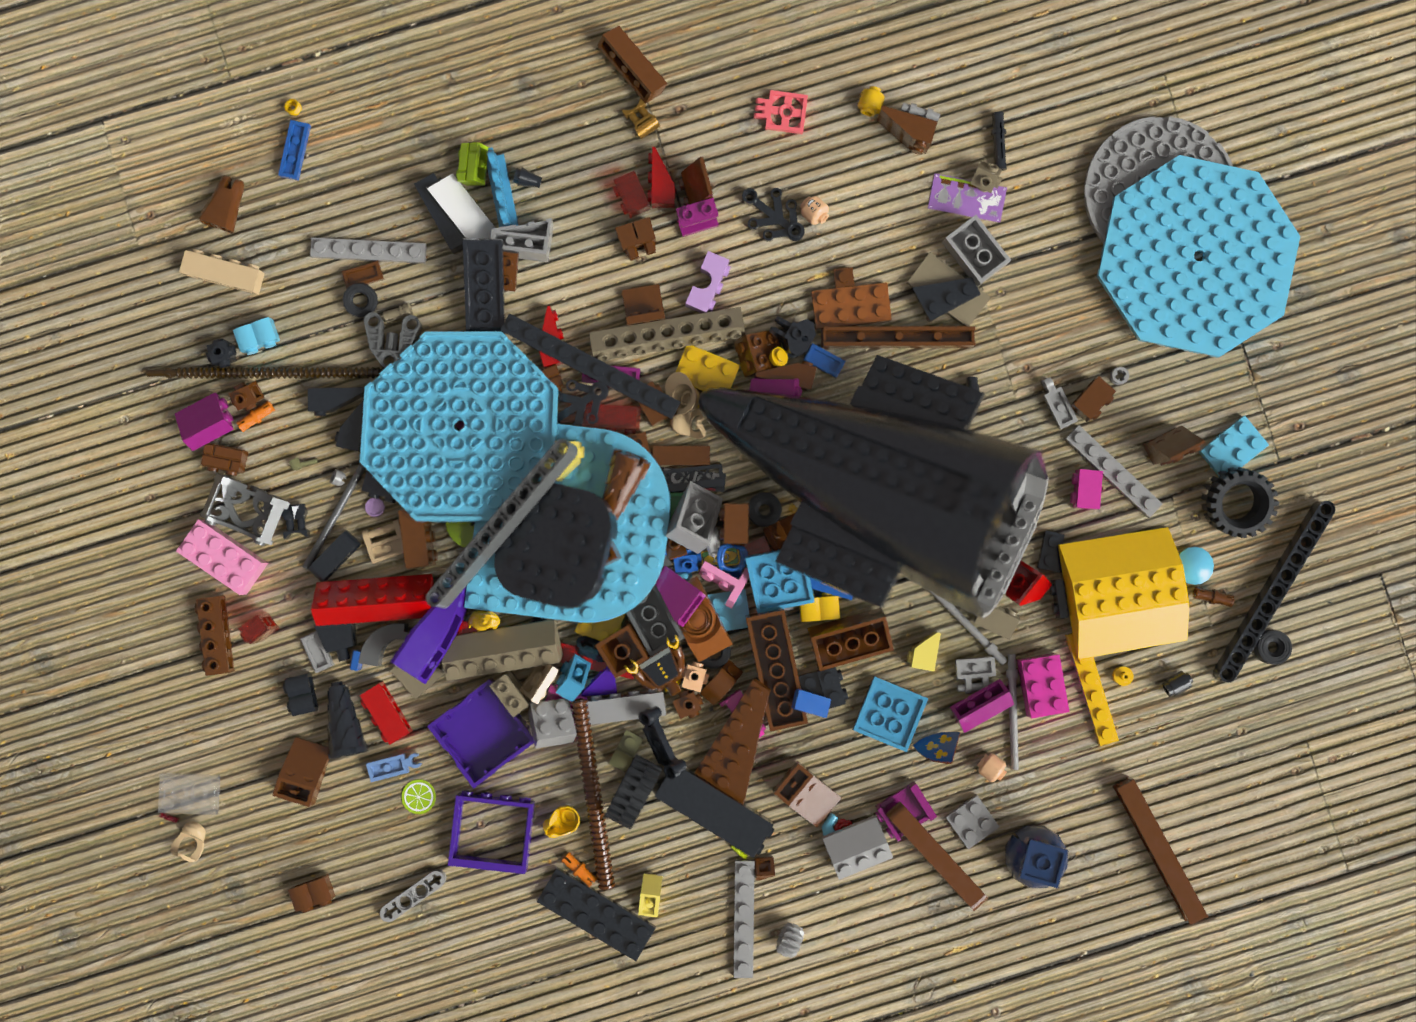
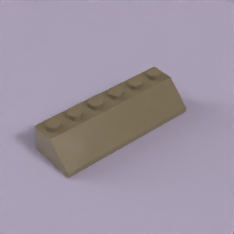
M555 619L456 635L442 659L446 681L560 663L563 652Z

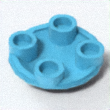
M1199 547L1185 548L1179 554L1184 568L1186 583L1193 585L1202 584L1210 578L1213 573L1214 563L1206 550Z

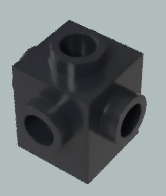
M216 339L212 341V344L206 345L208 350L206 352L207 359L213 365L224 368L230 366L231 363L237 362L236 348L232 343L224 339Z

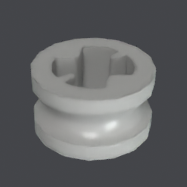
M1117 367L1110 373V380L1115 385L1124 384L1129 379V372L1124 367ZM1117 371H1119V373H1123L1124 376L1121 378L1122 381H1120V379L1115 378V376L1118 374Z

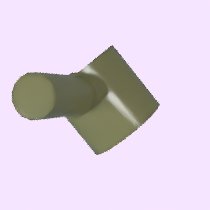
M297 457L289 461L291 468L295 471L300 470L304 466L318 463L317 458L300 462Z

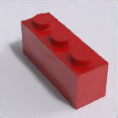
M384 682L377 684L360 695L362 706L364 709L369 710L372 715L370 719L375 726L378 725L381 730V738L385 743L388 742L391 745L413 731Z

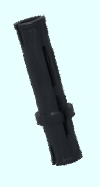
M1004 112L992 113L993 130H991L994 143V163L999 169L1005 171L1007 170L1005 134L1007 131L1004 129Z

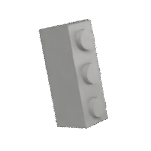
M876 815L822 836L839 880L893 858Z

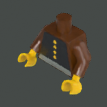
M675 634V642H669L667 637L668 647L639 665L634 660H631L634 664L631 669L625 665V669L632 673L640 685L650 690L658 689L659 692L667 688L671 696L681 691L677 681L683 678L681 673L685 670V656L680 645H678L679 640Z

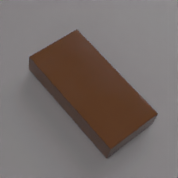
M378 260L341 271L346 289L355 283L372 284L384 280Z

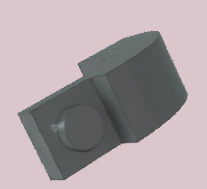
M395 623L379 628L365 641L360 653L359 663L377 667L381 666L384 651L389 643L396 639L405 640V637L413 628H410V631H408L409 623Z

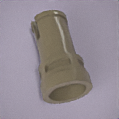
M405 303L403 306L400 305L399 308L383 311L386 323L413 315L409 303Z

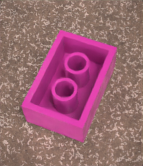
M1052 653L1017 659L1026 716L1032 719L1070 712L1060 654Z

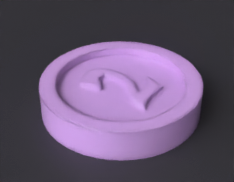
M371 498L366 502L365 510L368 515L378 517L383 514L385 505L381 499Z

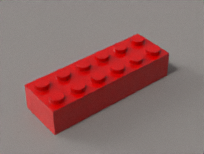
M432 574L316 582L311 606L315 625L323 626L422 618L432 607L427 603L426 595L434 585Z

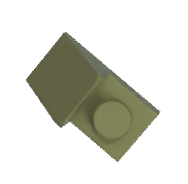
M626 729L608 764L626 772L643 737Z

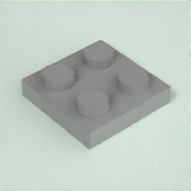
M974 795L945 816L967 849H970L999 828V825L978 795Z

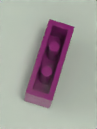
M998 679L951 706L950 709L962 731L966 733L1013 706L1014 702L1010 691L1001 679Z

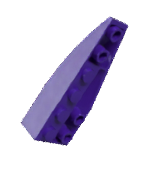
M467 585L447 608L442 609L434 606L430 608L405 637V641L399 650L395 652L391 663L422 683H427L448 651L467 610V608H464Z

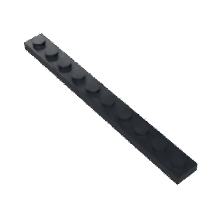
M510 313L501 328L503 333L598 382L604 383L617 392L670 419H673L681 403Z

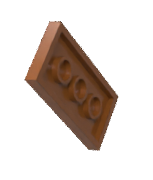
M887 283L811 291L815 330L823 329V327H845L890 322L892 320Z

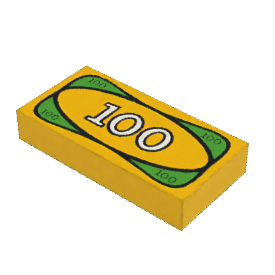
M727 548L724 555V565L732 566L739 564L740 556L738 549ZM708 551L701 552L702 565L706 561L719 568L717 556H709Z

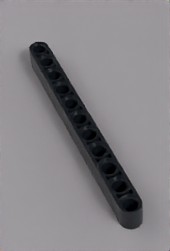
M1318 501L1310 507L1213 670L1216 680L1231 683L1238 676L1335 514V505L1332 502ZM1322 505L1325 507L1324 514L1321 513L1320 509ZM1312 521L1316 524L1314 531L1311 529ZM1302 538L1306 540L1304 547L1301 545ZM1293 554L1296 556L1295 563L1291 561V556ZM1283 570L1286 572L1287 575L1284 580L1281 577V573ZM1273 587H1275L1277 590L1275 596H1273L1271 593ZM1263 603L1267 605V610L1265 612H1263L1261 609ZM1254 619L1257 621L1255 629L1252 628V621ZM1244 636L1247 637L1246 645L1242 644V638ZM1236 652L1238 658L1233 662L1232 654ZM1224 669H1227L1228 675L1226 678L1222 677V671Z

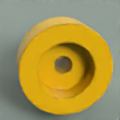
M1124 666L1117 667L1112 674L1114 682L1121 686L1129 685L1134 677L1132 670Z

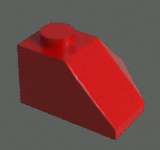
M1021 560L1005 596L1019 606L1040 600L1052 584L1042 573Z

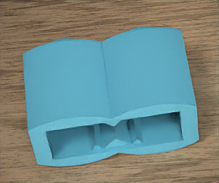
M269 317L233 330L240 352L247 353V355L257 353L261 347L266 349L274 347L276 342L280 341L274 321Z

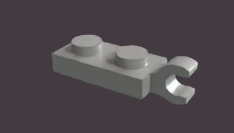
M1051 377L1041 381L1043 388L1047 391L1043 398L1059 430L1077 422L1078 419L1062 387L1056 389Z

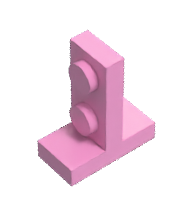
M706 561L699 571L704 580L712 581L718 584L722 590L732 592L725 604L731 609L749 579L748 568H745L738 580Z

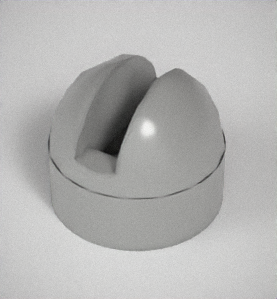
M335 469L330 478V483L341 486L345 483L342 479H346V475L342 471Z

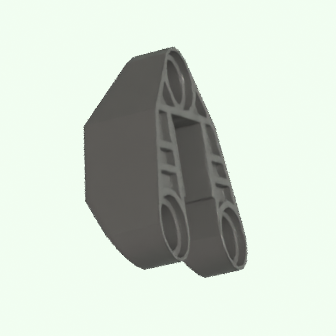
M375 312L368 313L364 318L369 348L384 368L387 367L384 364V359L393 356L394 362L400 360V354L419 340L422 330L421 322L416 316L408 315L402 322L399 350L397 351L398 334L393 332L387 333L384 350L385 334L383 319ZM377 317L379 320L378 324L374 327L369 326V319ZM409 320L417 322V326L414 329L410 330L407 328Z

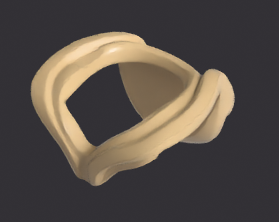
M700 408L686 414L676 413L673 419L670 420L671 427L677 434L691 436L696 439H702L706 436V430L702 424L705 418ZM699 415L695 423L700 431L694 432L692 430V420L695 416Z
M195 821L186 823L181 833L172 843L171 854L189 862L197 861L204 850L205 828ZM185 837H192L197 842V848L190 857L178 853L179 845Z

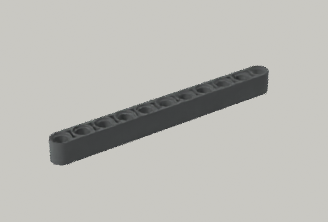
M559 439L552 445L428 591L426 601L430 606L444 609L455 600L576 458L578 453L576 445L565 439Z

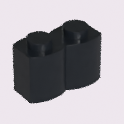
M311 673L285 678L283 690L289 697L287 709L292 716L319 710Z

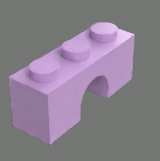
M710 251L707 252L701 266V272L711 278V284L704 289L693 286L685 303L686 307L699 313L713 311L716 304L714 297L716 294H720L724 285L721 283L723 276L727 277L731 269L729 259Z

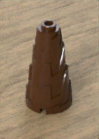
M614 448L602 498L610 504V508L618 520L621 513L625 511L632 494L635 493L641 480H644L651 462L628 451L623 454L621 453L622 449Z

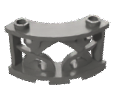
M216 472L214 484L203 511L200 513V516L205 519L204 522L216 526L217 523L254 539L253 542L258 545H272L273 541L271 539L283 509L287 510L290 502L276 495L266 493L267 491L252 485L250 488H247L248 485L241 483V481ZM222 484L223 498H216ZM237 492L242 494L241 499L232 500V497H237ZM252 495L254 496L253 507L259 515L251 520L242 522L233 504L244 503ZM214 501L224 502L225 506L215 508L222 511L220 516L210 513ZM263 501L264 506L260 509L259 503ZM230 517L234 523L229 522L226 519ZM253 526V531L247 529L248 527ZM260 527L263 528V531H262L261 534H260V532H259V528H260Z

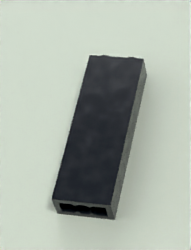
M687 768L673 780L665 777L654 796L752 858L756 854L760 855L765 846L763 844L766 837L770 838L775 830L773 828V821L749 806L741 804Z

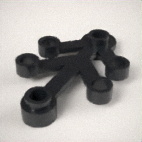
M748 188L743 192L742 200L746 205H754L770 217L749 219L748 228L754 231L758 227L779 224L784 229L776 231L767 229L763 232V239L766 242H771L774 238L788 237L791 241H799L803 238L805 229L802 224L798 223L796 213L797 202L790 199L786 202L785 207L789 211V222L783 217L782 191L779 188L772 189L770 194L774 202L775 211L757 198V192L754 189ZM773 192H779V197H774ZM752 195L753 200L748 201L746 196ZM794 203L795 207L791 209L788 207V204ZM755 221L757 226L751 227L750 222ZM797 229L799 233L793 235L791 231ZM771 233L772 237L768 239L765 237V234Z
M576 380L567 381L566 388L569 391L579 390L588 394L581 398L564 394L558 390V402L564 401L573 404L557 414V424H560V421L577 411L575 422L571 426L578 425L583 427L582 423L586 405L593 401L591 413L586 416V420L590 424H596L599 421L600 403L607 398L609 393L607 385L602 382H595L590 386L578 383ZM571 382L575 383L574 389L570 388ZM597 388H600L602 391L600 395H597L595 392ZM591 415H595L596 417L594 422L590 421Z

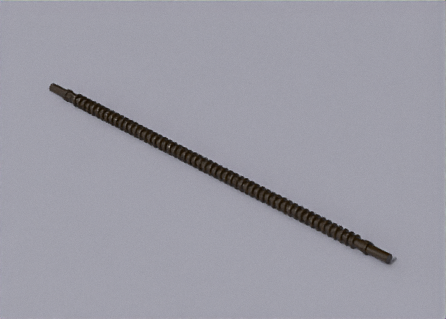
M166 367L165 369H147L146 375L147 377H178L179 379L182 376L184 379L187 377L192 379L193 376L195 379L198 377L203 379L204 376L206 379L209 377L214 379L215 376L217 379L221 376L223 379L226 376L229 379L232 376L234 379L237 376L240 379L243 376L245 379L248 376L251 379L254 376L256 379L259 376L262 379L265 376L267 379L270 376L273 379L276 376L278 379L281 376L284 379L287 376L290 379L292 376L295 379L298 376L301 379L303 376L306 379L309 376L312 379L314 376L317 379L320 376L323 379L325 376L328 379L331 376L334 379L336 376L339 379L342 376L345 379L347 376L351 379L353 376L356 379L359 376L362 379L364 376L367 379L371 376L374 379L385 368L380 369V367H377L375 369L372 367L369 369V367H366L364 369L361 367L358 369V367H355L353 369L350 367L347 369V367H344L342 369L339 367L336 369V367H333L331 369L327 367L325 369V367H322L320 369L316 367L314 369L311 367L308 369V367H305L303 369L300 367L297 369V367H294L292 369L289 367L286 369V367H283L281 369L278 367L275 369V367H272L270 369L267 367L264 369V367H261L259 369L256 367L253 369V367H250L248 369L244 367L242 369V367H239L237 369L233 367L231 369V367H228L226 369L224 367L220 369L217 367L215 369L211 367L209 369L206 367L203 369V367H200L198 369L195 367L192 369V367H189L187 369L184 367L181 369V367H178L177 369H171Z

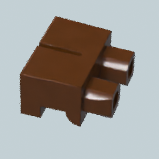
M650 217L633 222L638 239L636 238L632 223L615 228L623 252L626 253L630 261L639 258L637 249L644 247L646 255L656 253V238Z

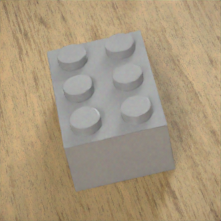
M977 215L948 235L942 242L967 276L973 278L977 287L1011 261Z

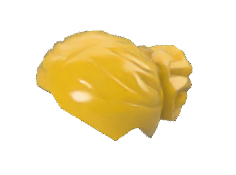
M477 610L470 615L468 626L471 628L472 625L479 631L490 627L497 629L500 618L492 611Z
M559 806L552 813L551 817L543 822L544 834L550 838L568 835L577 830L580 825V816L572 806Z

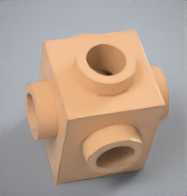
M695 661L692 664L688 663V666L681 673L684 679L682 683L683 688L697 692L701 691L702 684L706 685L709 674L706 673L707 668H703L704 664ZM693 673L698 674L696 679L691 677Z

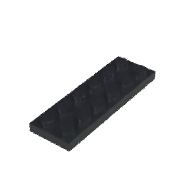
M464 238L466 331H501L505 323L503 239Z
M558 867L537 900V903L634 961H637L656 929V926L592 887H588V885Z

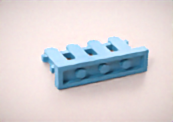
M493 147L488 148L487 170L499 227L519 226L504 154L496 156Z

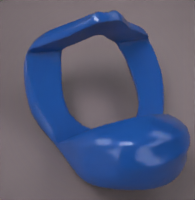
M721 545L717 553L719 569L736 579L739 578L747 564L745 559L748 556L747 549L740 545ZM727 548L740 550V563L738 566L724 565V555Z

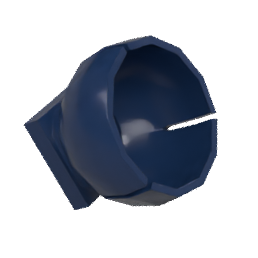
M1025 826L1015 831L1014 833L1019 839L1012 834L1005 846V864L1012 877L1029 888H1048L1049 886L1059 888L1061 878L1068 867L1069 851L1060 836L1045 826Z

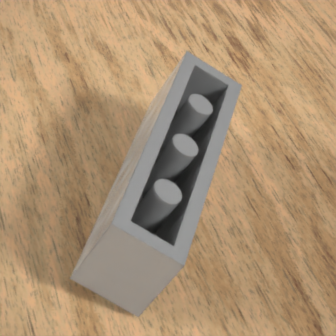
M648 689V693H640V690L630 691L629 695L621 696V693L609 694V698H602V695L591 696V700H587L588 702L586 703L589 707L587 711H589L588 717H590L589 723L591 725L639 719L641 711L651 709L654 706H658L661 709V716L666 715L664 690L659 692L658 689Z

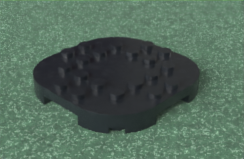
M553 483L495 551V572L501 585L515 596L562 609L578 608L589 599L592 600L604 584L605 578H602L612 539L616 540L617 519L610 508V504L592 492Z

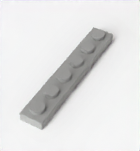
M311 238L310 257L426 264L427 245L426 243Z
M1077 425L1064 439L1096 470L1103 471V476L1147 518H1150L1162 505L1147 488L1080 425Z
M735 859L734 978H753L754 860Z

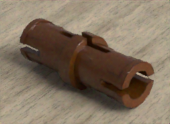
M1195 587L1193 590L1194 599L1232 607L1235 599H1232L1234 595Z

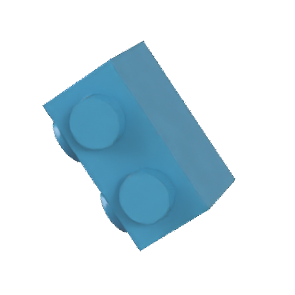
M576 654L569 662L565 661L560 669L562 674L556 681L558 685L556 693L573 702L584 689L591 663Z

